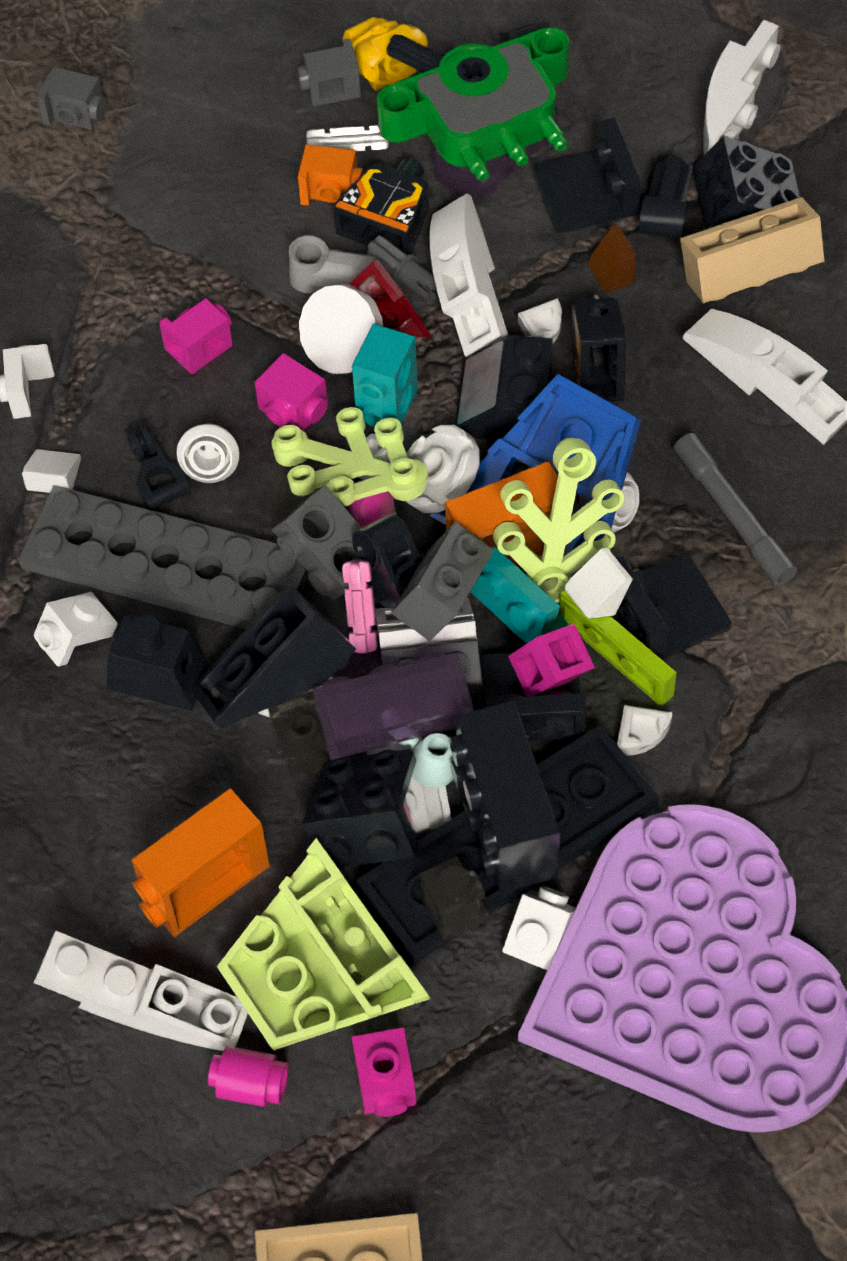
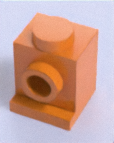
M306 145L298 173L301 205L309 206L310 200H320L328 203L337 202L364 173L363 168H357L356 150Z

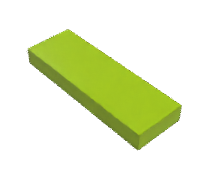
M566 590L560 593L559 615L568 622V626L575 624L580 637L658 705L663 706L674 696L676 671L611 616L588 618Z

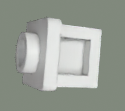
M46 344L23 345L17 348L3 349L4 375H0V401L9 402L13 419L31 416L29 381L54 377V367L48 345Z
M92 592L47 602L35 630L34 638L56 666L59 667L68 664L75 646L112 637L118 623Z
M540 887L539 892L530 891L523 894L502 952L548 970L576 910V907L567 904L569 897L547 887Z

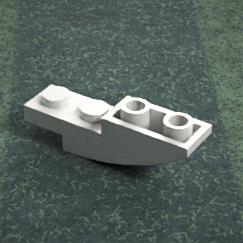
M763 20L746 46L729 41L721 54L708 88L703 131L704 155L723 135L738 140L742 129L748 130L753 124L758 111V106L754 105V97L760 84L762 73L766 67L771 69L774 66L780 53L781 47L779 44H776L778 25Z
M465 194L432 214L430 254L442 311L453 318L464 355L467 357L505 337L508 333L489 273L495 270L472 196Z
M711 309L682 337V339L749 396L758 388L823 445L847 423V401L822 381L828 370L802 350L768 329L733 314Z
M55 931L34 980V983L79 1001L78 1008L103 1018L161 1037L224 1051L226 1046L236 1047L248 1014L236 996L157 964L151 970L58 931Z

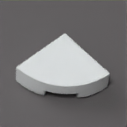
M558 298L518 313V324L525 336L553 338V343L556 341L562 323V310Z
M624 705L617 746L626 756L641 754L652 749L666 736L671 725L673 712Z

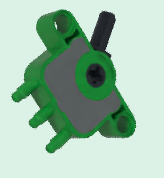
M548 27L494 47L482 44H467L456 48L449 47L442 55L403 35L395 34L390 38L386 48L388 56L422 73L388 85L378 93V129L384 139L399 143L427 133L439 154L447 163L457 167H468L471 173L475 174L476 178L480 181L486 180L490 174L485 161L508 153L518 166H523L529 159L525 152V146L541 141L544 138L557 151H563L567 147L568 143L564 138V133L555 121L556 92L554 89V85L564 81L568 76L569 38L564 31Z

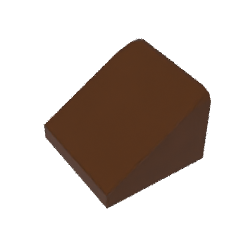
M618 225L612 226L588 261L589 268L605 293L632 285L635 280L636 254Z

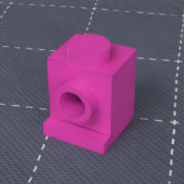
M206 298L193 308L184 310L173 322L167 318L159 322L164 349L192 375L233 346L230 326L232 325L230 316L221 305L217 303L213 305Z
M575 624L536 637L508 656L526 697L541 696L557 690L581 674L595 668Z

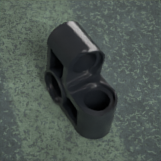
M395 513L356 530L352 536L353 548L358 559L369 561L371 565L372 581L369 583L373 587V596L379 604L388 608H394L402 595L398 584L399 577L404 582L405 590L427 551L436 542L433 541L416 549L406 524Z

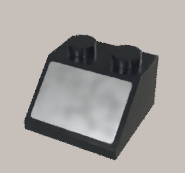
M506 335L463 359L455 426L464 430L473 438L503 439L519 421L517 418L551 382L553 338Z

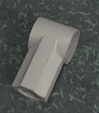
M301 236L295 239L289 247V281L293 288L302 293H315L325 286L350 284L367 266L376 260V256L330 249L318 237Z

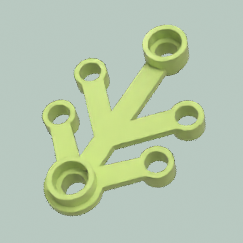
M356 407L345 408L336 416L339 433L346 437L351 451L310 440L307 438L306 433L295 425L280 427L272 439V448L276 461L283 466H296L288 472L287 478L291 492L298 496L311 494L316 489L326 485L344 507L351 505L356 500L387 491L397 500L409 501L423 494L429 479L425 464L419 460L408 458L402 443L404 435L401 422L395 418L382 419L374 427L377 443L379 446L386 448L390 463L373 458L364 434L366 425L363 412ZM309 458L333 466L314 471L311 466L299 464ZM363 475L373 477L354 484L351 480Z
M566 438L560 441L553 453V463L559 474L550 519L534 503L533 496L523 481L514 480L507 483L500 493L501 500L506 509L512 514H518L545 543L542 560L525 544V537L516 523H502L493 533V540L498 550L504 555H510L525 570L526 575L556 603L560 602V593L565 590L564 587L574 572L585 565L601 548H608L610 550L614 546L616 537L609 524L598 520L607 513L617 511L624 503V494L619 485L613 480H603L593 488V500L572 515L578 482L589 477L596 466V458L585 441L578 438ZM576 453L574 457L567 459L570 455ZM614 493L610 499L602 500L606 494ZM523 494L519 500L510 501L514 495ZM584 531L583 537L585 542L563 557L565 545ZM605 534L602 539L594 541L596 536ZM515 535L511 541L503 542L507 536Z

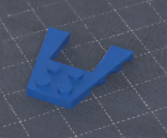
M557 374L517 418L519 421L503 439L499 438L487 451L489 454L479 464L475 479L466 494L507 478L517 460L530 467H535L549 461L558 476L559 472L553 463V453L557 444L566 438H578L585 441L596 458L594 471L589 477L578 482L576 493L591 501L593 500V488L603 480L615 481L622 490L641 419ZM576 453L570 455L567 459L574 457ZM614 493L606 494L602 500L610 499ZM446 510L430 514L431 517L446 525ZM616 511L605 514L598 521H604L612 528ZM584 531L565 545L563 557L585 542L583 537ZM605 534L596 536L594 541L602 539ZM578 569L576 572H574V573L571 575V577L574 576L580 569Z

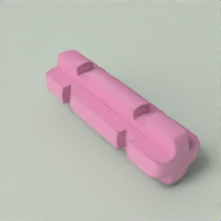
M361 559L347 561L343 564L342 569L344 583H349V587L344 589L348 627H353V631L349 632V641L356 648L354 651L356 653L373 652L377 650L378 641L377 630H372L371 627L376 625L373 587L367 584V582L372 581L371 565L369 561Z

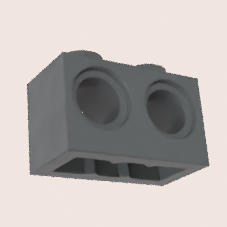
M324 485L278 523L272 531L278 537L277 543L281 550L289 558L297 559L309 573L308 579L311 585L320 594L328 595L332 601L345 594L344 589L349 587V583H344L343 573L336 569L333 557L334 554L341 555L346 562L358 559L353 548L352 536L356 530L362 527L327 486ZM303 518L314 522L318 529L317 538H312L306 534L302 525Z
M455 521L427 551L391 614L428 641H431L458 614L494 550Z

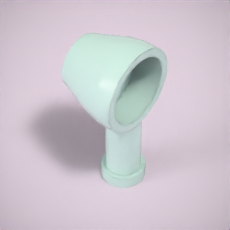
M390 709L382 716L377 724V728L382 732L388 733L405 749L413 750L416 757V765L412 777L418 783L430 788H439L453 780L450 761L454 759L449 738L446 735L434 733L423 739L399 718V714L394 709ZM437 749L440 750L444 755L437 756L432 754L429 750Z

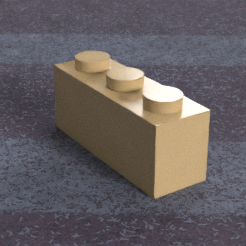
M802 197L680 238L687 284L703 303L721 300L734 292L749 287L761 286L769 280L789 273L802 272L810 266L824 262L820 216Z

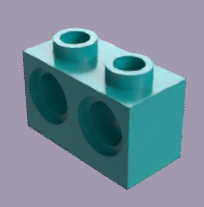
M372 324L352 364L355 407L363 412L366 424L375 427L376 423L382 419L395 418L402 425L418 391L415 336Z

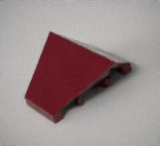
M378 259L367 266L349 284L357 287L355 289L360 290L363 294H368L375 301L382 316L383 327L415 337H432L403 292Z

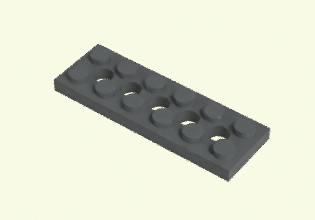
M53 485L18 559L23 570L247 629L289 583L301 593L309 574L297 559L289 558L277 543ZM85 531L92 534L91 539L81 545L68 542L69 538L77 532ZM120 543H130L135 546L134 550L125 556H116L111 553L112 549ZM164 554H172L178 557V561L167 568H161L154 564L155 560ZM210 565L222 569L221 573L213 579H203L197 575L203 567ZM251 577H259L266 581L265 585L256 591H247L241 587V584Z

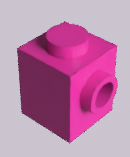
M284 353L254 382L258 409L266 413L267 417L279 427L295 425L304 431L311 423H317L327 410L328 402L325 379Z
M404 1027L353 1036L352 1043L365 1114L376 1113L380 1117H390L405 1112L408 1106L417 1105Z

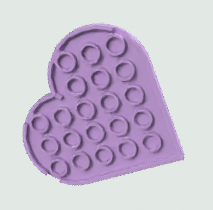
M703 805L669 806L665 812L642 820L640 817L633 820L622 828L605 847L518 1033V1041L711 1123L738 1131L770 1132L792 1127L810 1119L823 1110L837 1096L847 1080V991L840 980V973L825 956L804 941L791 936L796 913L795 885L792 876H789L783 861L778 855L779 849L771 839L744 818L719 808Z

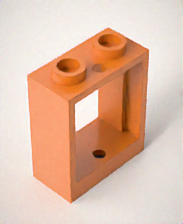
M548 461L445 502L446 531L456 521L489 547L495 546L497 548L493 540L494 530L502 523L513 522L520 527L525 537V544L541 559L545 543L518 514H512L506 509L501 500L500 493L507 483L514 480L523 481L528 486L534 503L550 519L558 479L556 472ZM523 494L514 495L510 501L519 500ZM515 535L507 536L503 542L511 541ZM504 555L515 566L521 567L510 555Z
M231 788L131 860L137 877L132 884L143 900L139 903L142 912L155 928L163 924L174 938L270 867L262 823Z

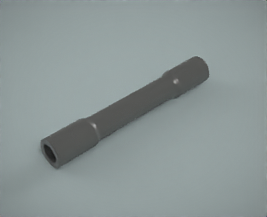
M689 433L681 437L674 445L675 453L693 477L701 482L751 549L752 556L775 586H781L789 582L796 575L797 567L776 539L767 533L721 472L717 461L695 433Z

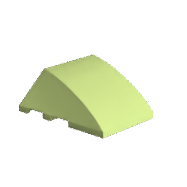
M317 838L306 850L308 853L307 857L290 878L286 876L279 885V893L261 916H255L217 965V968L273 1050L431 999Z

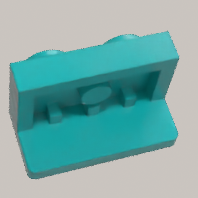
M495 546L492 547L494 551L470 592L526 644L536 637L568 626V622L558 614L560 605Z

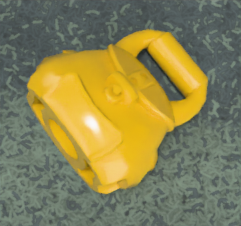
M372 17L345 30L342 40H351L359 67V74L367 79L374 91L399 82L418 71L388 56L386 52L390 38L395 34L403 35L427 47L428 42L425 33L416 26L398 24L396 21Z

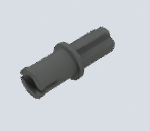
M377 236L369 243L367 255L376 256V260L378 259L385 270L392 275V279L397 285H405L423 299V302L427 305L434 303L439 298L433 292L434 289L437 290L434 275L418 263L417 256L414 254L407 255L384 236Z

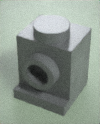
M350 39L342 40L343 46L303 54L304 65L296 67L301 91H309L312 106L361 97L359 67Z
M54 66L37 94L43 125L51 126L54 121H58L68 126H78L92 130L95 123L103 119L106 111L107 102L106 98L102 95L98 77Z

